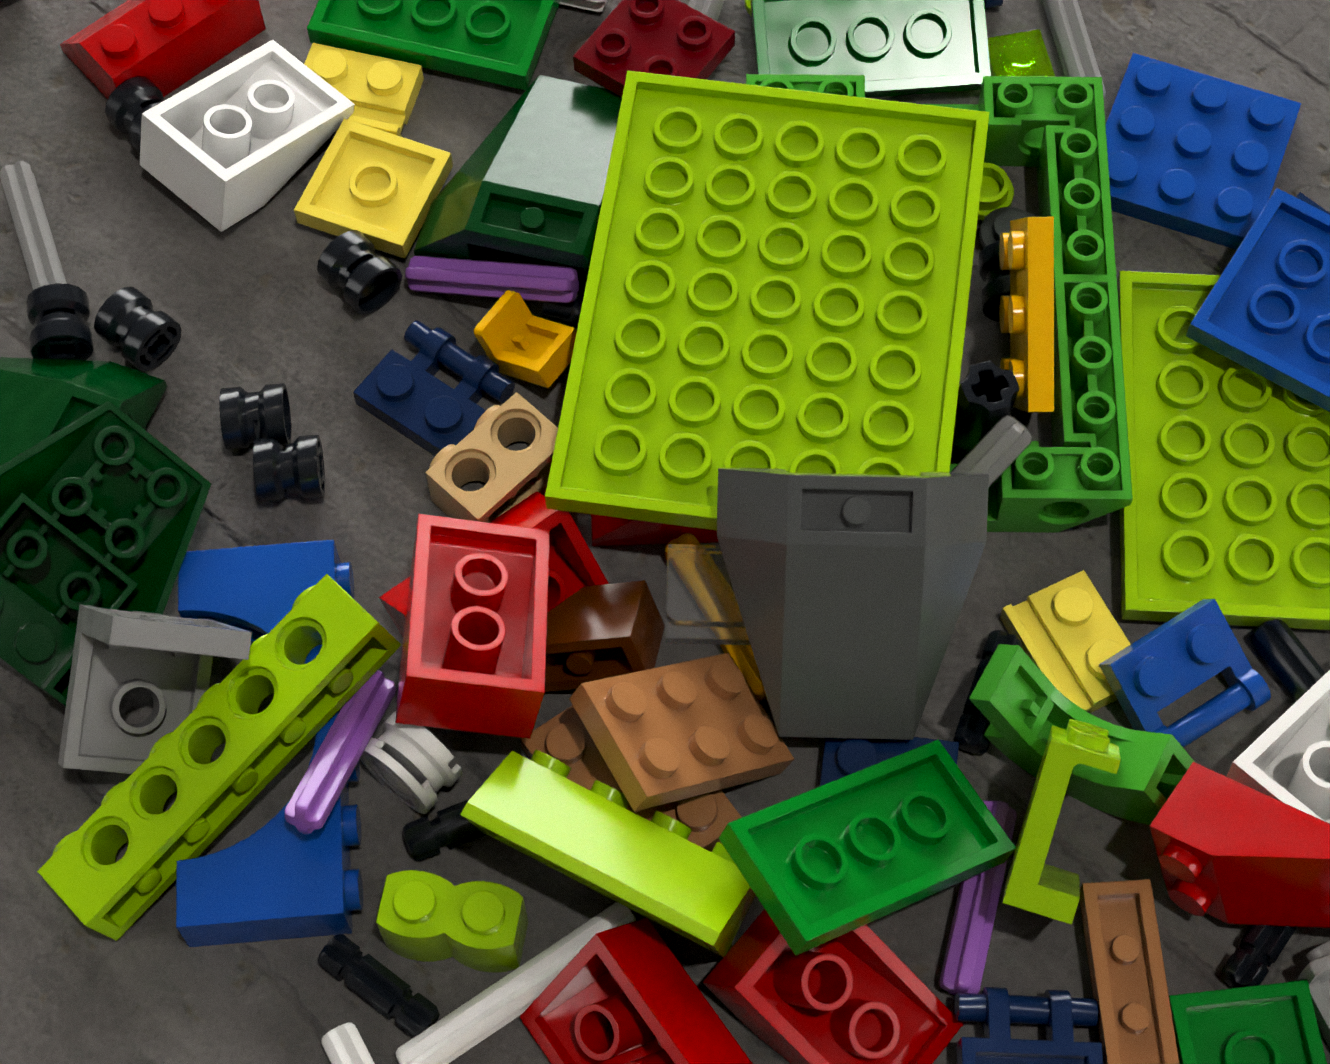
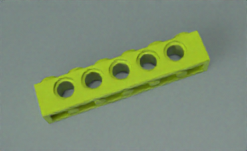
M326 574L316 585L307 588L296 598L292 610L268 634L259 637L250 645L248 660L243 659L221 683H217L206 690L192 713L173 732L164 735L153 745L149 757L125 781L115 785L106 793L101 806L77 831L68 834L56 845L52 857L37 872L86 927L117 941L176 880L177 861L197 858L402 644L336 581ZM322 644L316 658L305 664L308 653L314 647ZM274 693L270 705L258 713V708L263 699ZM226 742L221 756L210 763L214 750L220 744ZM177 791L174 804L167 811L163 812L166 800ZM128 841V847L124 856L115 863L118 850Z

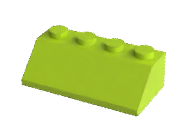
M539 750L534 751L531 759L511 751L466 803L460 815L483 833L722 957L727 954L756 896L722 843L716 842L712 852L688 841L687 839L692 829L659 811H655L651 821L627 809L629 802L622 792L598 780L594 781L590 790L567 779L572 769L571 767Z

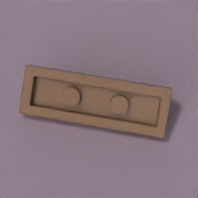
M1151 879L1082 883L1080 887V907L1093 998L1098 1003L1097 1027L1099 1041L1102 1043L1103 1064H1179Z

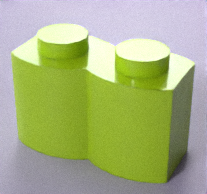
M407 870L391 873L386 876L376 923L386 947L404 958L422 962H434L453 957L469 968L483 972L498 973L515 970L520 967L528 927V917L523 896L507 886L487 881H472L454 886L451 882L436 874Z

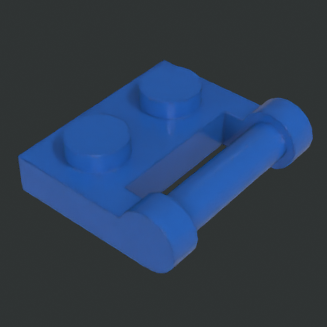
M1215 599L1199 601L1099 664L1133 729L1172 734L1183 748L1243 709L1254 711L1271 699L1267 683L1257 671L1252 669ZM1222 672L1229 688L1168 727L1163 725L1157 714L1158 711Z

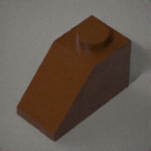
M645 580L584 586L547 612L545 692L577 689L581 683L655 668L665 624Z

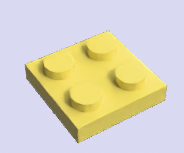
M344 118L294 209L297 223L335 236H339L347 231L357 230L362 232L374 244L375 249L405 259L425 222L432 201L440 193L453 168L451 153Z

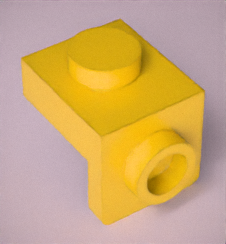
M507 290L474 328V335L489 359L499 365V373L546 388L553 384L571 362L577 333L574 327L532 315L521 295L511 290Z

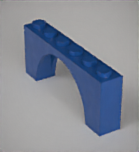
M334 539L186 551L178 572V612L183 618L211 619L252 632V644L259 637L268 634L292 610L296 598L307 588L316 585L326 574L354 599L351 562L341 563ZM322 644L314 647L308 653L305 664L316 658ZM340 710L317 732L309 765ZM359 761L322 828L314 829L310 834L298 832L296 826L286 822L284 815L286 804L261 829L233 846L213 854L177 861L176 928L189 947L352 934V911L363 910V883L360 869H351L350 846L361 845L362 833L358 804L349 805L348 782H359Z

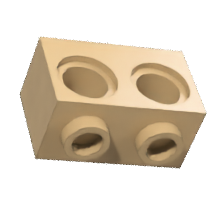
M517 392L501 406L498 404L491 406L480 416L472 432L457 445L450 444L444 447L431 461L429 469L425 472L431 501L450 518L490 523L533 493L539 492L544 494L547 488L558 427ZM517 441L531 444L527 448L518 451L506 448L509 444ZM471 481L486 483L484 487L476 491L460 489L464 484Z

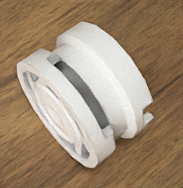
M395 711L382 724L383 734L378 739L371 737L360 760L371 774L395 797L413 810L426 814L437 803L436 793L442 786H452L463 774L462 768L456 764L450 769L448 763L454 756L424 726L395 723Z

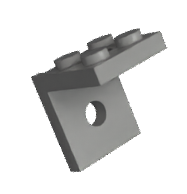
M80 604L58 765L68 769L132 774L149 757L153 745L164 735L173 732L197 707L200 697L209 689L213 656L249 659L252 632L211 619L166 616L159 613L122 611ZM144 687L153 697V710L150 716L143 722L128 724L122 719L119 712L121 698L130 689Z

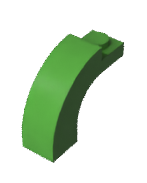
M998 644L969 698L990 721L984 736L1005 756L1034 777H1037L1052 725L1066 729L1069 719H1073L1108 730V738L1111 739L1110 743L1116 744L1119 747L1121 762L1117 774L1084 764H1077L1072 770L1066 794L1095 809L1126 820L1150 825L1190 765L1195 762L1172 734L1124 728L1102 720L1083 710L1056 689L1019 645Z

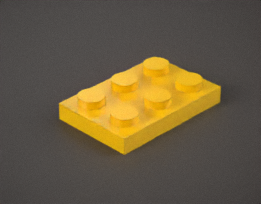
M1054 216L1025 217L1011 220L1010 232L1001 233L1000 268L1001 270H1010V295L1001 296L999 311L1001 333H1010V358H1002L1000 368L1012 370L1020 389L1013 405L1014 408L1026 412H1054Z

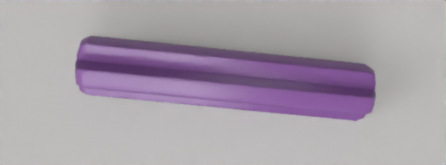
M414 256L410 259L409 266L405 271L408 287L414 292L500 298L507 290L518 292L525 301L570 304L575 301L579 291L577 271L572 267Z
M377 670L343 705L287 804L284 813L286 822L296 826L298 832L310 834L314 829L323 827L394 697L396 691L393 681L385 678L382 671Z
M984 800V804L1010 840H1012L1017 817L1016 811L1005 802ZM1007 860L998 866L962 881L960 884L939 979L940 987L949 994H978L980 991Z

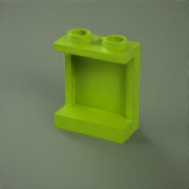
M1069 719L1066 729L1052 725L1007 874L1003 896L1004 904L1072 925L1080 900L1079 874L1045 864V860L1074 766L1084 764L1114 774L1118 772L1121 762L1119 747L1116 744L1110 743L1111 739L1108 738V730L1073 719Z

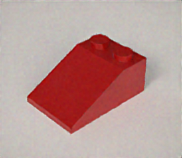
M418 513L399 670L395 723L531 739L545 693L550 531Z
M1193 762L1149 825L1167 892L1171 900L1181 909L1192 915L1204 916L1207 913L1227 924L1330 928V824Z
M764 909L703 981L711 992L749 1030L791 1064H933L963 1026V1023L956 1021L955 1015L867 925L795 956Z

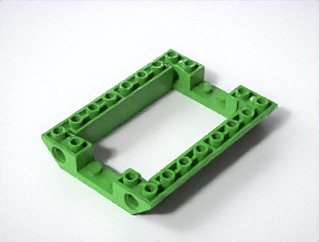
M746 74V84L865 98V75ZM983 76L978 104L925 105L990 112L984 163H992L997 166L1037 167L1039 217L1054 216V412H1051L1052 447H1039V441H1032L988 488L987 532L1058 533L1130 506L1133 500L1102 77ZM950 464V472H951L958 464Z

